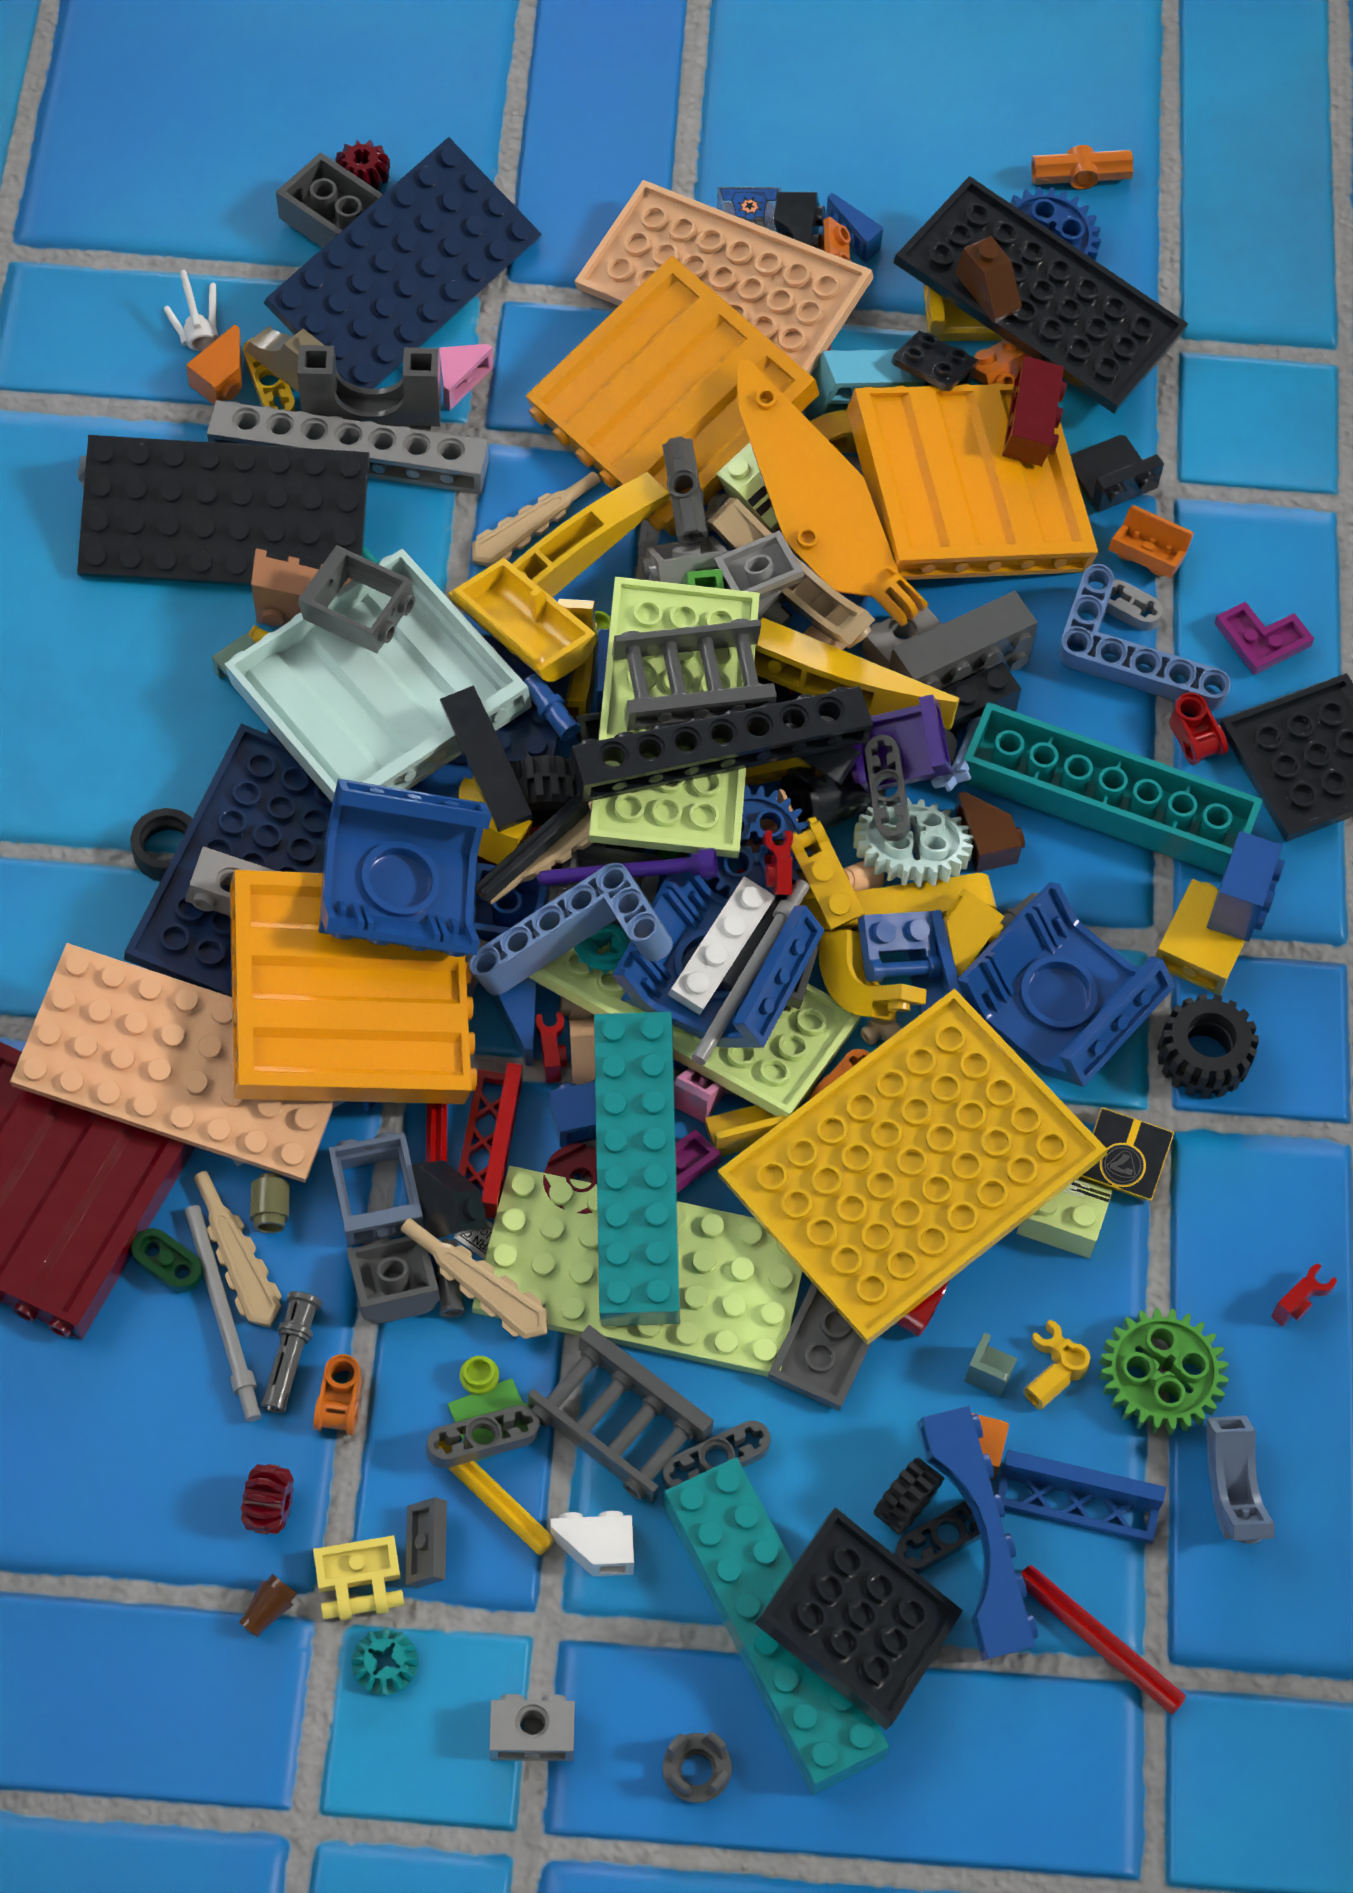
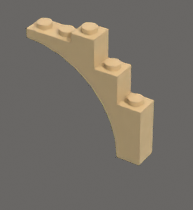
M730 497L706 521L732 550L772 534L738 498ZM795 556L805 576L800 583L781 590L784 600L799 615L807 617L819 631L833 639L842 649L845 647L850 649L861 642L870 633L871 628L869 626L875 619L866 609L857 606L833 589Z

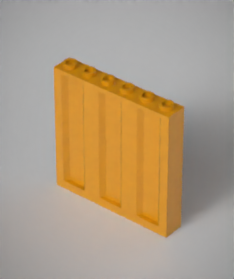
M672 255L526 395V398L531 406L528 412L541 426L547 423L553 429V436L564 447L570 444L577 450L575 452L576 457L586 467L589 468L593 465L600 471L598 476L611 489L615 486L618 488L648 472L669 492L662 445L675 437L691 438L694 445L700 486L704 494L703 504L705 506L714 495L723 489L716 473L750 442L738 410L736 364L740 359L751 360L800 412L820 394L816 380ZM769 399L761 400L763 403L771 402ZM684 488L679 493L685 494L692 488ZM670 497L652 512L646 520L658 532L664 529L673 537L676 534L674 529L676 525Z
M962 384L955 386L951 391H944L934 385L922 387H863L854 389L846 410L863 476L897 569L905 580L1085 572L1096 558L1098 549L1061 423L1054 430V434L1059 435L1055 453L1047 455L1042 467L1002 456L1014 384Z
M234 870L230 884L234 1099L465 1104L470 1092L475 1091L477 1085L476 1068L470 1067V1055H473L475 1051L474 1032H469L468 1020H471L473 1017L474 1007L473 998L467 997V984L471 983L472 972L469 969V962H465V956L454 957L434 950L416 951L396 944L377 945L368 940L357 938L345 940L333 937L330 934L318 933L323 873Z

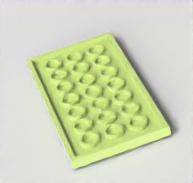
M615 577L599 740L613 738L617 734L627 731L624 719L627 700L635 698L627 659L613 660L614 635H621L627 631L649 632L730 623L736 619L758 620L760 593ZM756 644L751 645L754 660ZM736 647L715 649L722 687L726 689L743 687L744 683ZM700 651L678 653L686 691L689 693L707 691L708 688ZM664 655L642 657L649 695L652 697L671 695ZM650 729L634 730V731H631V732L637 733V732L647 731V730H650ZM722 738L713 739L717 743H728ZM678 746L682 751L692 750L688 746ZM650 753L641 754L647 759L656 758V756ZM616 761L605 762L607 765L613 767L620 765ZM746 768L593 800L588 842L685 853H698L699 849L715 848L717 856L738 858Z
M610 942L606 946L604 945L603 948H598L597 952L599 955H603L606 951L610 952ZM574 947L528 977L592 1014L645 1012L621 1000L625 991L612 976L614 970L609 971L606 975H604L602 970L598 969L589 972L588 966L585 963H578ZM808 984L801 1008L797 1009L787 1005L784 1007L764 1048H720L715 1046L705 1065H700L693 1061L692 1055L702 1039L672 1025L673 1059L776 1117L781 1115L788 1117L802 1104L857 1027L861 1016L843 1009L830 995Z
M509 1166L484 1260L494 1267L495 1275L498 1277L506 1275L518 1284V1291L521 1293L530 1292L542 1300V1307L547 1310V1329L579 1336L588 1325H591L614 1344L768 1377V1373L790 1330L802 1276L801 1269L756 1218L677 1201L680 1324L601 1326L599 1315L597 1184L587 1192H576L566 1182V1177ZM544 1175L547 1178L549 1184L551 1185L549 1190L550 1199L547 1196L544 1189ZM570 1179L571 1184L579 1189H584L591 1185L589 1182ZM587 1207L593 1212L588 1214L577 1213ZM474 1298L472 1313L489 1316L480 1308V1300Z

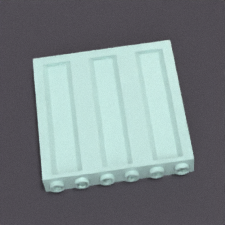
M403 548L393 555L383 558L379 565L411 579L415 604L411 612L407 616L403 615L396 625V631L391 641L384 643L377 654L304 620L302 613H299L291 621L276 631L266 634L259 642L245 651L238 652L231 660L224 664L233 687L332 803L338 778L408 790L461 755L462 752L458 746L455 734L440 703V699L474 685L495 731L532 707L528 686ZM352 579L350 583L340 589L328 608L371 628L392 597Z

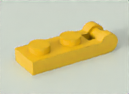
M819 820L810 824V829L800 834L792 833L793 843L791 850L807 883L810 885V889L830 930L833 931L865 915V912ZM817 842L821 852L808 857L804 848Z

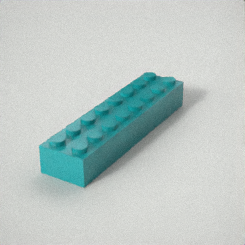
M989 702L986 704L963 759L970 768L968 772L971 779L962 783L1220 875H1224L1239 831L1251 834L1263 802L1262 798Z
M672 1013L594 1014L599 1315L601 1326L680 1324Z
M735 1457L665 1490L663 1507L811 1795L813 1796L885 1760L890 1746L878 1723L754 1624L794 1564L738 1458Z

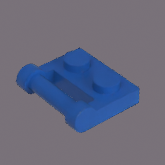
M931 911L872 914L858 917L864 973L868 982H881L883 978L917 975H924L925 978L940 977L942 965L936 953ZM920 952L919 961L882 963L879 958V953Z

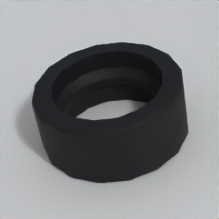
M162 808L145 814L134 825L130 837L135 864L144 875L153 880L161 881L172 860H159L150 857L145 851V842L150 836L163 830H176L185 834L193 819L191 816L181 810Z

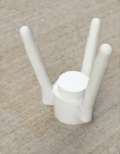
M181 270L180 275L191 316L185 320L183 328L169 306L164 307V312L177 331L182 346H188L194 351H202L219 337L216 329V284L211 283L209 286V318L207 320L203 315L198 314L186 270Z

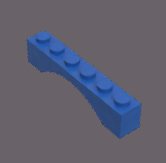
M970 1406L922 1417L917 1422L927 1462L942 1472L959 1490L972 1511L980 1532L984 1555L983 1583L977 1607L971 1618V1625L981 1661L1036 1647L1034 1638H1038L1037 1625L1033 1615L1026 1613L1023 1598L1027 1597L1026 1585L1021 1573H1015L1011 1559L1016 1557L1015 1545L1010 1533H1004L1000 1519L1005 1517L1004 1505L999 1493H993L989 1479L994 1477L992 1462L988 1454L982 1453L979 1438H983L980 1419L977 1414L972 1415Z

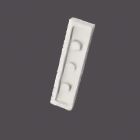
M744 876L668 995L700 1015L776 896Z

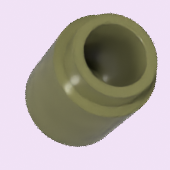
M263 1173L259 1175L258 1179L251 1182L250 1220L254 1223V1230L258 1232H281L285 1229V1223L289 1220L290 1184L282 1179V1176L279 1174Z

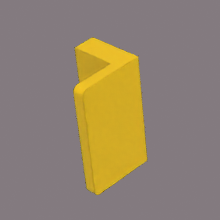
M754 1105L705 1118V1127L710 1143L721 1152V1156L744 1151L787 1117L784 1115L776 1117L759 1106Z

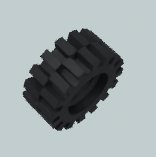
M916 1457L913 1462L911 1461L907 1465L905 1470H902L899 1477L892 1482L891 1487L883 1494V1498L876 1505L877 1507L874 1509L873 1514L900 1535L906 1531L908 1526H911L915 1518L919 1517L925 1506L930 1503L931 1498L935 1496L938 1491L937 1489L942 1485L944 1477L922 1459Z

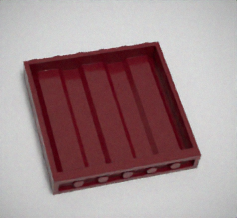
M0 1042V1304L2 1302L14 1308L13 1311L27 1321L34 1322L35 1319L49 1324L48 1328L63 1338H69L72 1335L83 1340L133 1255L131 1246L135 1236L139 1232L148 1229L196 1147L13 1087L10 1081L22 1051Z

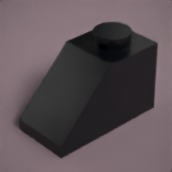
M444 1160L412 1165L425 1228L430 1234L440 1240L457 1237L488 1227L479 1188Z

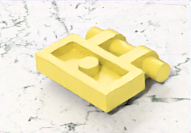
M394 1535L313 1549L319 1593L336 1590L337 1601L321 1603L323 1620L339 1617L340 1621L352 1619L354 1614L376 1611L377 1615L389 1613V1608L405 1606L402 1590L386 1592L385 1582L401 1579ZM372 1584L373 1595L349 1598L348 1588Z

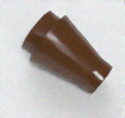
M271 1574L266 1582L262 1579L239 1623L258 1638L263 1630L294 1605L291 1602L297 1593L274 1574Z

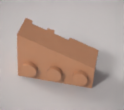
M256 548L251 581L256 621L268 626L285 625L295 615L301 613L298 599L319 569L299 565L300 559L291 556L288 557L287 562L266 557V550ZM348 578L347 581L344 583L343 586H345V585H347L348 583H350V581H351L352 579H351V578Z

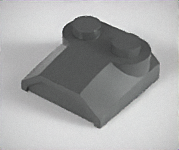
M409 1236L353 1249L352 1247L346 1248L360 1312L365 1320L371 1323H385L421 1315L431 1311L440 1300L429 1252Z

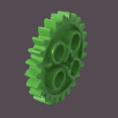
M1157 1307L1154 1309L1150 1319L1143 1310H1140L1137 1315V1323L1127 1316L1122 1324L1124 1330L1115 1326L1111 1334L1114 1340L1107 1339L1103 1349L1108 1353L1101 1355L1099 1364L1106 1368L1101 1370L1099 1379L1110 1382L1105 1385L1103 1393L1104 1395H1116L1111 1404L1112 1409L1122 1405L1126 1408L1122 1417L1123 1420H1127L1132 1415L1138 1417L1136 1426L1138 1429L1147 1421L1151 1423L1153 1434L1157 1433L1160 1425H1165L1168 1434L1173 1435L1178 1423L1185 1432H1188L1192 1425L1191 1419L1201 1426L1206 1419L1205 1413L1213 1415L1217 1409L1214 1402L1221 1403L1225 1395L1221 1388L1226 1387L1229 1378L1221 1374L1226 1372L1229 1364L1225 1361H1217L1222 1356L1224 1347L1212 1348L1211 1345L1216 1338V1334L1203 1336L1201 1332L1205 1323L1201 1322L1192 1327L1189 1325L1191 1320V1314L1189 1313L1180 1321L1176 1319L1175 1309H1171L1166 1318L1162 1317L1161 1311ZM1161 1339L1166 1342L1169 1349L1159 1350L1154 1347L1151 1340ZM1135 1349H1141L1143 1353L1136 1352ZM1187 1363L1193 1364L1199 1369L1200 1374L1191 1375L1184 1370L1182 1365ZM1132 1366L1138 1367L1144 1372L1145 1377L1135 1378L1130 1375L1127 1368ZM1164 1367L1169 1370L1164 1374L1159 1373ZM1185 1389H1191L1192 1393H1187ZM1163 1391L1173 1394L1177 1402L1166 1403L1159 1397L1158 1393Z

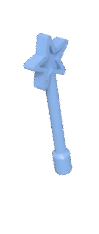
M981 716L970 720L966 727L967 734L951 767L953 774L931 779L934 789L945 786L947 791H951L957 783L971 779L968 772L970 768L963 759Z

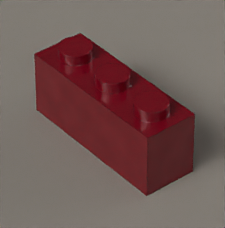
M1024 356L1014 379L1002 456L1042 467L1047 455L1055 453L1059 435L1054 434V430L1058 428L1063 413V408L1058 407V404L1062 402L1067 387V382L1062 381L1064 366Z

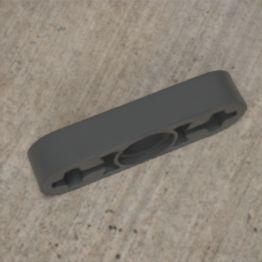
M877 735L869 740L865 748L875 825L884 839L899 841L907 836L911 827L901 753L896 741L892 737ZM886 746L888 751H892L886 755L889 769L882 770V763L879 757L874 755L879 753V747ZM886 779H892L898 783L896 793L890 797H883L878 793L879 784ZM893 806L897 819L902 821L897 823L896 830L890 831L888 825H883L889 822L887 807Z
M518 1405L438 1427L428 1437L426 1456L434 1466L449 1468L527 1446L537 1436L539 1417L532 1412V1408ZM520 1420L522 1425L528 1424L526 1432H521L519 1427L513 1428L514 1421ZM479 1428L487 1429L493 1434L494 1440L490 1444L480 1445L473 1440L472 1432ZM502 1431H506L505 1439H502ZM463 1434L464 1442L459 1443L460 1436ZM439 1441H444L447 1446H452L451 1453L445 1454L443 1449H437Z
M746 1421L671 1457L663 1468L662 1479L665 1488L670 1489L682 1483L679 1478L672 1480L674 1468L679 1467L682 1472L694 1468L695 1461L693 1458L695 1457L698 1458V1465L702 1472L714 1468L705 1460L706 1453L711 1449L723 1450L728 1456V1461L735 1458L734 1448L745 1442V1437L748 1433L753 1438L760 1436L761 1439L756 1449L751 1444L739 1448L738 1455L740 1458L738 1460L741 1466L745 1467L762 1459L769 1450V1430L758 1421ZM731 1440L733 1441L734 1448H733V1446L729 1443V1441H731ZM697 1468L689 1472L687 1480L699 1475V1469Z

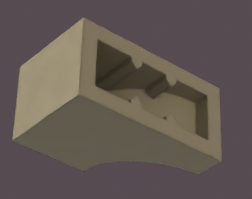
M268 326L248 342L245 351L299 392L297 377L299 345H325L305 329L300 330L295 335H286Z

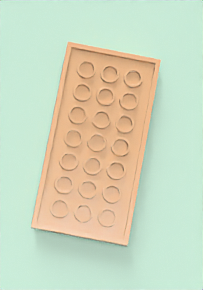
M642 180L574 282L578 290L619 306L673 255L811 375L818 365L822 352L827 351L874 277L871 269Z
M69 943L65 945L10 1081L13 1087L306 1183L336 1102L234 1099L232 997Z

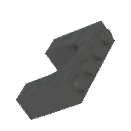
M299 345L297 377L301 411L327 417L338 416L343 419L360 422L372 421L381 425L440 427L442 396L439 348H404L403 378L398 383L386 388L368 389L350 384L339 375L336 368L334 346Z

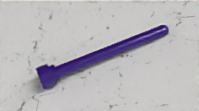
M715 848L699 849L698 853H692L691 857L621 863L627 868L633 878L693 872L694 876L700 875L701 879L718 877ZM606 865L544 870L538 873L537 881L541 885L578 883Z

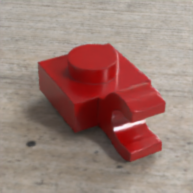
M765 830L763 843L773 854L771 864H766L765 885L766 887H771V893L774 895H792V857H790V849L793 843L792 831H784L783 843L776 845L772 841V830Z
M556 1012V1024L549 1027L544 1025L542 1014H537L536 1031L541 1041L545 1082H561V1068L567 1067L565 1044L558 1045L557 1038L564 1031V1016L562 1012Z
M1319 1263L1313 1265L1306 1277H1303L1277 1303L1271 1317L1282 1327L1292 1317L1299 1321L1313 1305L1309 1301L1311 1296H1326L1332 1292L1337 1279L1333 1277L1326 1284L1319 1283L1315 1278L1322 1267Z

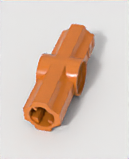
M1078 145L1070 148L1066 154L1032 156L1031 177L1035 185L1070 183L1073 188L1084 190L1093 187L1098 181L1132 179L1133 155L1132 151L1129 150L1094 152L1093 148L1088 145Z

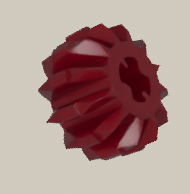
M371 139L366 144H361L356 140L354 146L344 144L342 151L337 152L335 158L337 164L377 191H381L382 184L388 183L390 159L385 154L382 145L374 146Z
M257 1464L249 1472L248 1480L245 1482L241 1506V1520L247 1530H253L255 1533L268 1535V1533L278 1534L286 1526L287 1518L290 1516L294 1492V1479L289 1469L280 1468L279 1465Z

